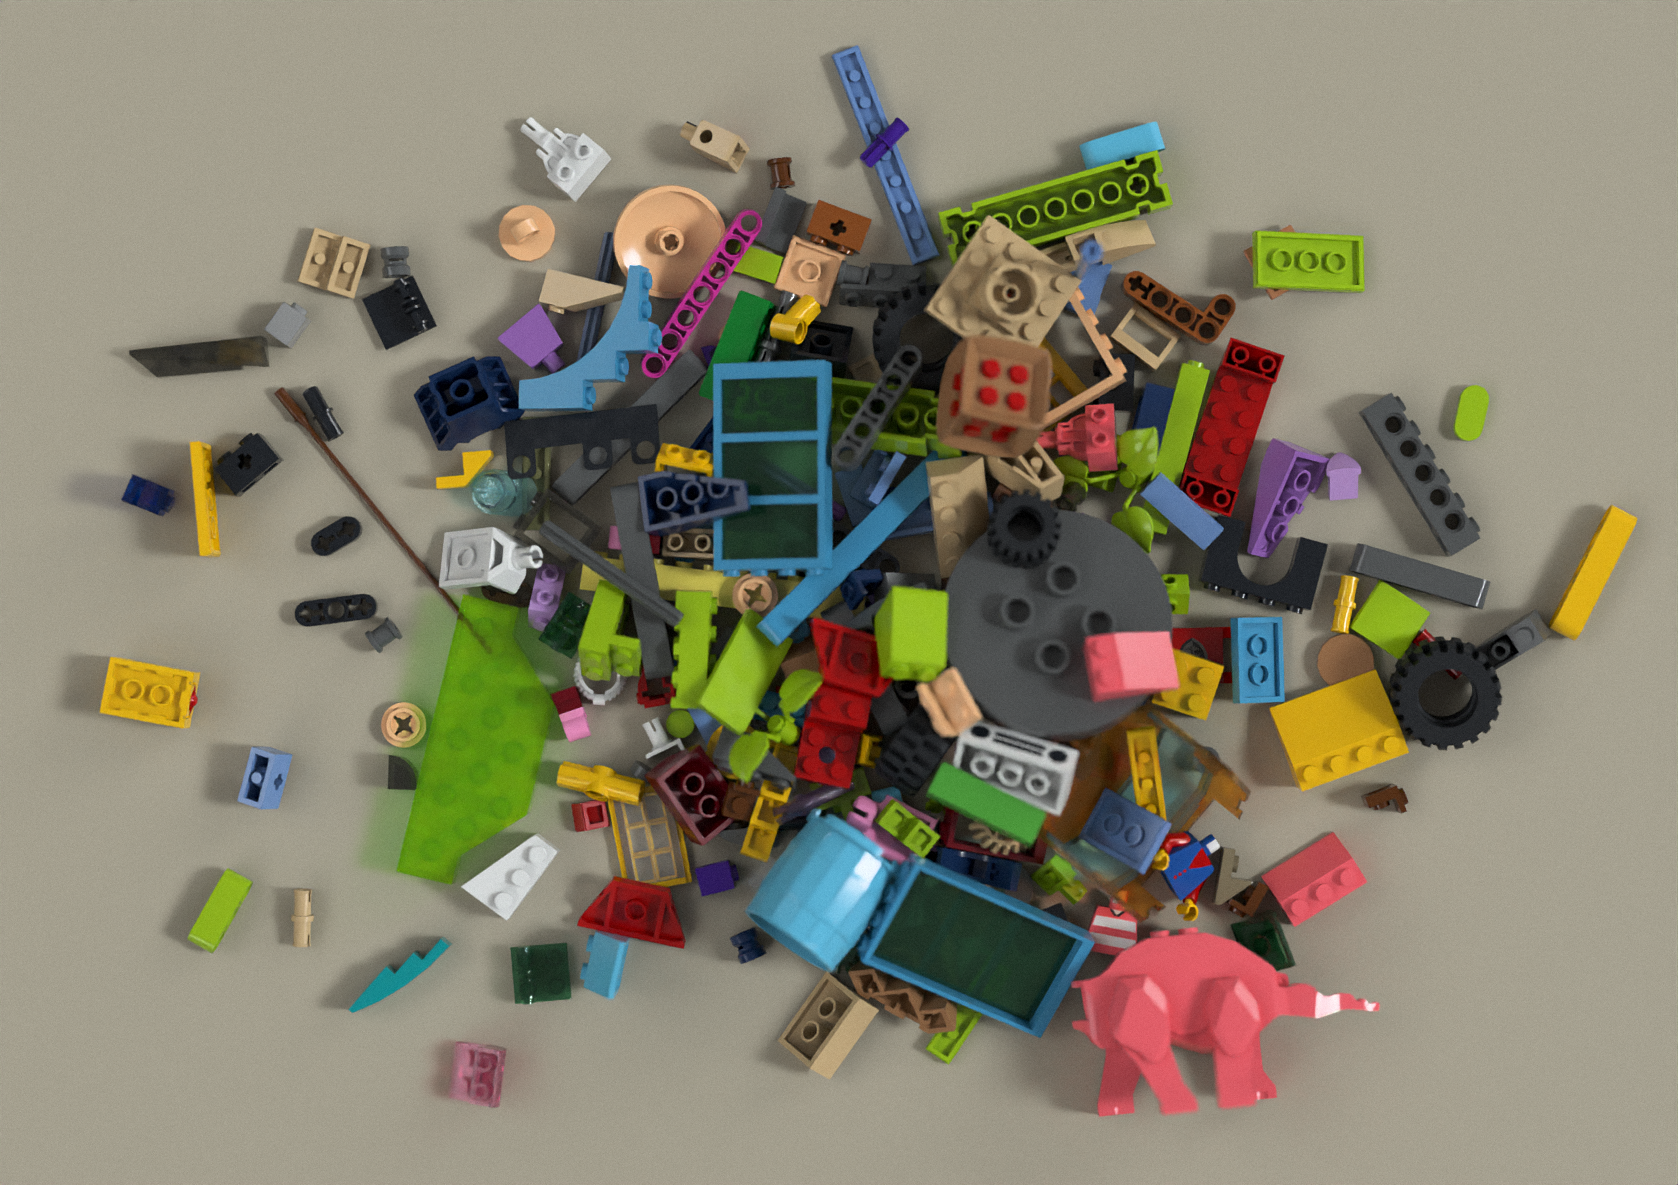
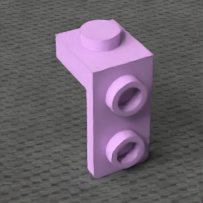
M542 563L537 568L528 609L529 628L543 632H556L558 607L565 580L566 567Z

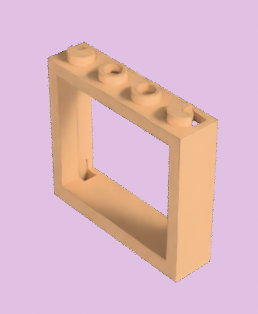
M1077 287L1069 301L1111 371L1112 376L1048 412L1043 429L1126 382L1123 374L1127 370L1119 357L1115 360L1109 352L1113 346L1105 333L1100 335L1095 328L1099 321L1092 309L1090 308L1086 311L1080 302L1085 297L1079 287Z

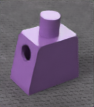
M537 304L498 337L502 344L533 370L544 364L553 374L560 371L566 365L556 353L564 346V343L540 304Z

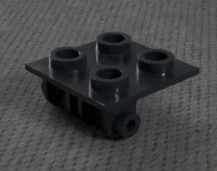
M413 275L406 279L404 277L397 279L393 285L362 299L386 350L437 327Z

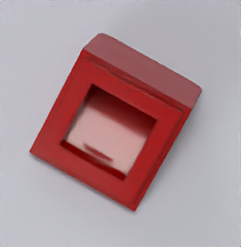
M592 800L571 805L576 832L610 826L606 802Z

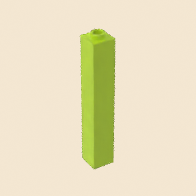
M1188 360L1187 364L1182 363L1179 367L1159 456H1157L1156 466L1148 484L1161 472L1179 488L1210 370L1204 369V363ZM1144 498L1142 508L1148 512L1152 519L1153 533L1166 535L1170 520Z

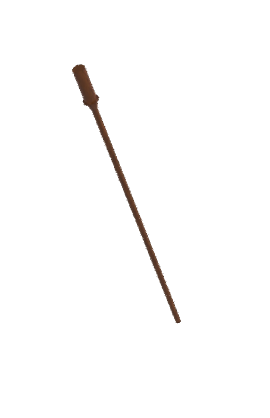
M283 387L277 390L274 395L295 419L294 422H298L306 428L490 655L495 651L447 592L439 587L438 581L311 427L306 418V413L300 409Z

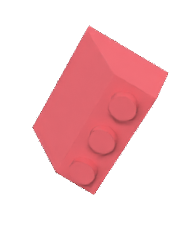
M1334 832L1261 876L1288 922L1294 927L1367 883L1354 859Z

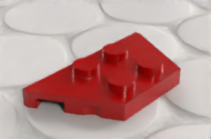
M818 618L811 620L822 682L875 698L880 697L894 678L881 676L876 636Z
M614 876L579 917L577 926L681 949H684L686 942L670 888Z

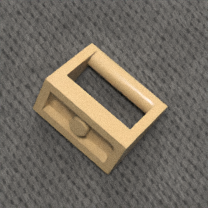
M1136 302L1109 339L1128 354H1135L1136 360L1152 372H1155L1181 335ZM1133 315L1170 341L1158 357L1122 331Z

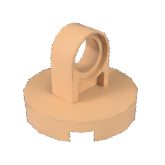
M521 205L512 208L503 217L499 225V239L503 249L512 258L520 261L533 262L542 259L550 252L555 240L556 230L552 219L544 210L533 205Z

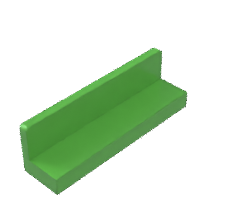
M946 762L941 764L926 794V797L1028 848L1032 845L1046 817L1044 811Z

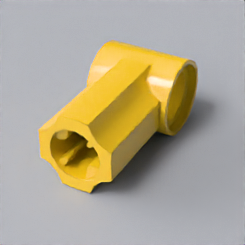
M804 295L798 299L786 314L777 313L770 324L771 337L794 344L802 343L805 339L808 325L821 312L820 304L815 301L813 296Z

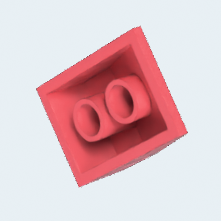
M1169 632L1114 633L1086 638L1083 650L1093 702L1180 688Z

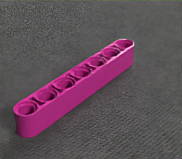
M743 209L735 216L660 328L662 338L665 334L672 333L677 336V343L673 347H665L661 342V345L658 346V354L642 355L641 367L648 377L658 378L666 372L761 230V217L754 210ZM746 215H753L756 219L755 226L750 230H745L741 226V220ZM729 239L739 240L740 248L736 253L726 252L725 244ZM715 262H720L724 265V272L719 277H713L709 273L710 266ZM699 286H705L709 290L708 297L702 301L696 300L693 297L694 290ZM690 310L693 313L692 321L687 324L680 323L677 320L680 311ZM651 357H657L662 361L661 367L656 371L646 368V362Z

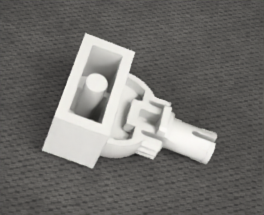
M528 118L526 122L535 131H532L525 124L522 125L520 131L548 153L546 155L539 148L536 150V154L543 159L544 166L549 173L547 177L557 188L576 202L611 160L610 156L584 133L581 136L570 133L564 134L561 130L555 128L553 132L561 138L559 140L537 123L534 118Z

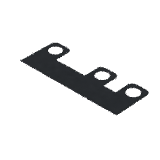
M657 404L504 422L508 476L511 479L529 478L536 474L535 449L583 444L584 466L587 470L607 469L612 466L611 440L630 438L631 457L636 465L656 463V458L660 451ZM643 441L651 442L655 448L653 456L648 459H642L637 454V446ZM594 447H602L607 452V458L602 464H593L589 459V453ZM521 455L528 457L531 463L529 470L525 473H517L513 469L514 459Z

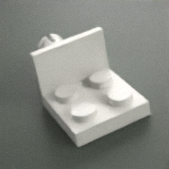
M495 527L445 532L439 587L450 590L491 585L510 594H516L525 578L526 568H539L542 565L543 561L532 560L543 558L542 550L537 545L527 547L522 539Z

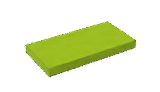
M1254 231L1252 233L1253 288L1362 293L1365 291L1363 236Z
M751 608L746 609L695 702L696 706L738 736L744 734L793 642L790 637H787L778 647L773 644L757 628L764 618Z

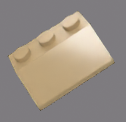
M826 972L780 1036L778 1042L811 1070L830 1080L879 1009L835 976Z

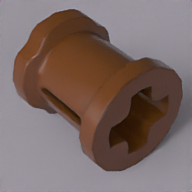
M791 157L774 158L767 161V166H770L772 175L771 190H774L775 187L781 189L795 187V181L791 179Z

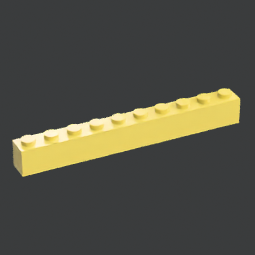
M594 551L626 573L622 554H619L618 560L608 558V553ZM654 558L660 594L663 600L676 601V591L705 590L713 591V597L718 598V607L736 609L732 598L733 588L736 582L742 576L748 574L749 571H740V577H723V572L714 570L712 565H704L703 570L692 569V563L676 561L675 566L664 565L663 559ZM583 564L580 589L596 591L599 579H605ZM768 572V577L775 583L778 591L776 606L805 577L788 576V580L776 579V573ZM762 584L754 591L744 589L750 596L749 607L756 600L766 603L767 600L763 599V596L760 595ZM840 587L808 618L823 619L820 612L845 600L842 597ZM865 598L856 610H851L854 617L864 611Z

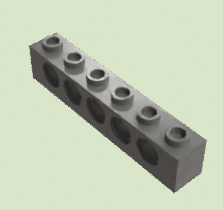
M1390 393L1358 413L1446 557L1452 556L1479 540L1480 536L1477 532L1480 531V528L1474 518H1468L1462 509L1465 507V503L1457 492L1453 494L1448 486L1451 481L1442 468H1437L1433 461L1436 457L1428 444L1423 445L1418 437L1421 432L1413 420L1409 421L1404 414L1406 410L1404 403L1399 396L1394 397ZM1388 418L1397 420L1399 428L1396 433H1391L1386 429L1385 422ZM1403 442H1409L1413 446V454L1410 457H1405L1400 451V446ZM1418 466H1423L1428 471V478L1425 481H1420L1415 476V470ZM1433 490L1440 491L1443 496V501L1439 506L1434 505L1430 500V494ZM1448 514L1454 515L1458 520L1457 527L1454 530L1448 529L1445 525V518Z

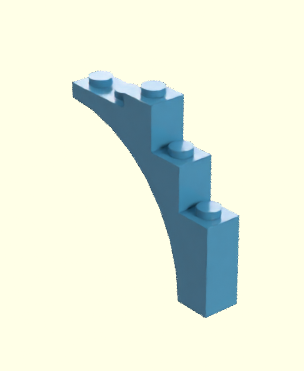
M629 265L627 286L620 309L609 330L592 350L579 361L559 372L541 378L519 380L518 409L528 412L592 411L593 404L596 401V390L593 387V383L625 382V375L629 371V362L626 354H658V346L662 342V333L659 325L648 322V318L651 317L652 306L649 301L652 275L648 268L641 265Z

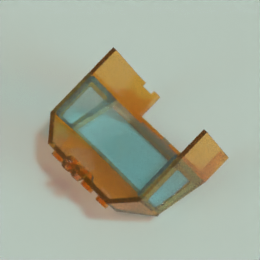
M1150 704L1140 705L1125 720L1102 733L1081 739L1080 741L1077 739L1069 741L1071 746L1076 751H1079L1069 797L1060 816L1044 811L1046 817L1038 831L1039 838L1140 923L1149 918L1150 914L1148 912L1156 909L1160 912L1166 908L1142 887L1156 870L1152 868L1154 861H1151L1145 874H1142L1078 837L1105 788L1135 803L1126 729L1155 726L1167 821L1172 824L1168 833L1189 831L1214 800L1240 820L1243 813L1239 809L1242 801H1247L1251 790L1228 766Z

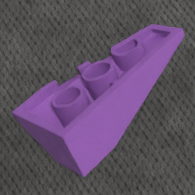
M1272 438L1261 463L1247 549L1249 554L1269 558L1288 532L1287 524L1295 513L1300 515L1305 508L1302 505L1310 491L1315 493L1321 485L1330 460L1328 457L1291 442Z

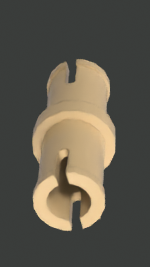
M294 889V914H291V921L294 922L293 947L311 946V922L314 921V915L311 914L312 889Z

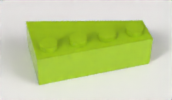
M678 590L676 591L675 608L681 611L684 616L681 622L674 627L675 631H677V637L674 639L673 655L674 660H677V666H674V672H672V684L674 689H676V698H671V708L700 709L695 705V702L717 663L716 654H712V643L717 642V626H712V614H717L718 598L713 597V591Z

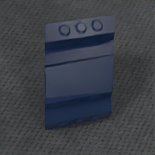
M474 356L428 376L430 382L420 386L414 394V398L438 451H452L458 443H469L475 437L486 432L501 429L504 422L517 421L525 413L524 410L518 409L519 397L500 356H487L476 361Z

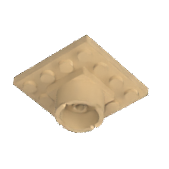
M988 215L924 311L963 339L968 336L983 335L1018 341L1038 347L1081 283V280ZM1006 290L1010 294V299L1006 296Z

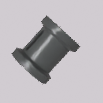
M842 260L837 285L842 283L867 285L870 266L858 267L849 265L847 261Z
M386 617L384 619L385 622L373 631L368 630L365 632L367 639L379 654L383 651V647L394 639H401L403 637L389 617Z

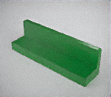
M742 290L739 291L698 394L701 397L713 401V364L754 363L759 350L757 344L764 338L776 308L771 301ZM741 379L725 380L726 408L735 410L737 398L741 395Z

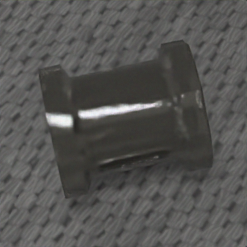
M1068 482L1064 486L1061 496L1052 501V507H1057L1058 510L1076 512L1077 506L1086 500L1087 492L1078 482Z

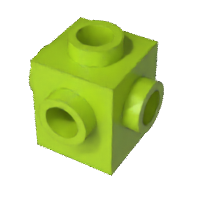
M1160 574L1169 595L1172 614H1188L1190 599L1188 574Z

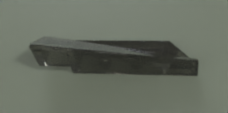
M263 336L129 350L131 357L158 378L243 371V366L270 367L267 338Z

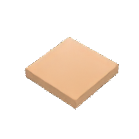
M793 235L774 289L793 293L798 298H802L804 295L813 296L821 307L827 308L838 279L841 262L845 260L846 254Z

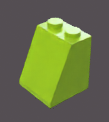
M892 586L874 618L881 676L894 679L920 680L922 682H932L940 676L946 666L947 592Z

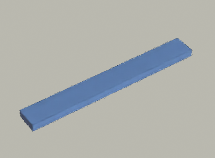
M857 45L833 54L832 59L868 148L876 140V134H881L889 126V123ZM895 143L892 146L893 150L891 152L888 151L874 167L912 265H918L940 255Z

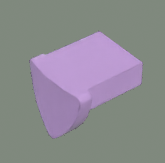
M1341 452L1336 453L1327 464L1326 475L1328 476L1329 500L1358 498V474H1361V467L1353 458Z

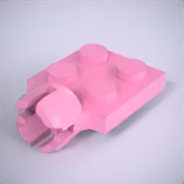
M887 794L881 803L875 802L866 796H859L852 806L864 811L866 815L863 818L849 811L846 823L884 851L880 856L890 861L895 860L899 865L904 860L907 861L911 853H915L875 822V819L891 799L897 801L932 830H934L938 820Z

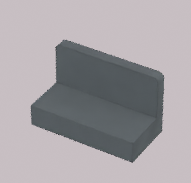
M775 187L762 219L761 230L754 239L755 243L786 254L807 203L788 195L786 190Z

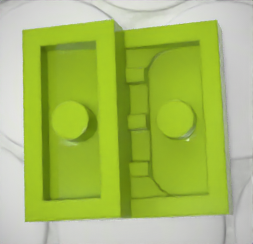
M1379 580L1349 628L1399 660L1421 629L1430 612L1395 588Z

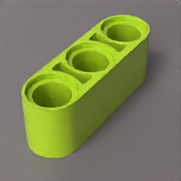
M227 868L191 929L187 940L213 953L241 907L253 882Z

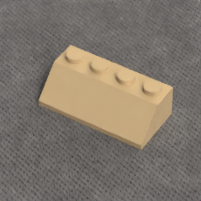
M982 454L926 462L936 560L941 578L950 577L965 551L980 536L987 532L989 510Z

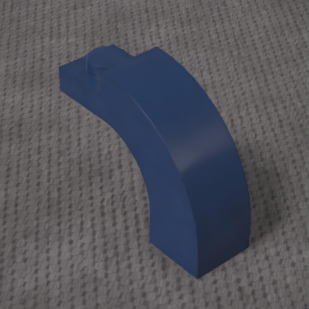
M933 845L924 857L926 860L981 884L1017 892L1022 863L940 845Z

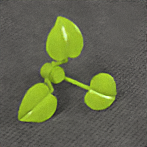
M1156 427L1129 430L1119 437L1117 441V454L1119 459L1128 466L1118 472L1088 478V466L1085 461L1077 460L1070 455L1061 456L1052 461L1064 476L1061 496L1071 501L1079 500L1086 495L1088 490L1087 483L1120 477L1121 484L1132 489V492L1122 506L1123 511L1113 514L1111 525L1132 538L1147 554L1151 552L1154 532L1152 519L1143 508L1139 506L1129 508V505L1135 495L1141 491L1140 485L1150 480L1155 469L1158 456Z
M800 669L788 676L779 692L780 697L783 699L779 706L784 716L774 715L769 717L757 708L755 713L768 722L767 728L770 734L753 731L751 736L742 735L734 743L729 753L730 767L733 773L742 781L749 782L751 774L760 764L768 750L769 739L776 743L781 742L785 746H791L798 740L801 731L793 723L795 719L789 713H793L801 708L822 683L821 673Z

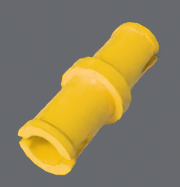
M1341 575L1338 597L1333 602L1335 612L1330 631L1349 634L1352 610L1356 609L1354 599L1359 578Z

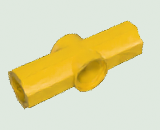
M563 761L560 765L556 782L560 787L584 792L588 797L597 801L607 802L609 799L636 806H639L640 802H642L646 785L644 780L619 775L616 771L606 766L595 765L591 768Z

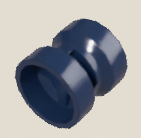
M756 927L730 937L732 945L738 948L739 953L737 957L740 964L752 961L767 953L764 945L757 941L759 934Z

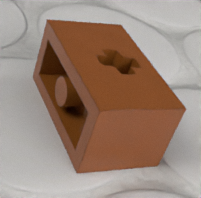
M818 199L807 229V235L811 236L810 241L816 244L826 246L827 243L838 246V252L853 256V253L860 254L872 219ZM838 223L843 224V230H846V232L834 236V230L830 229L831 226L836 227Z

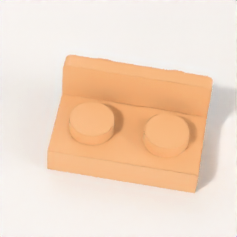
M956 668L948 669L929 684H920L916 687L920 694L922 705L928 709L933 719L934 728L942 736H958L982 718Z

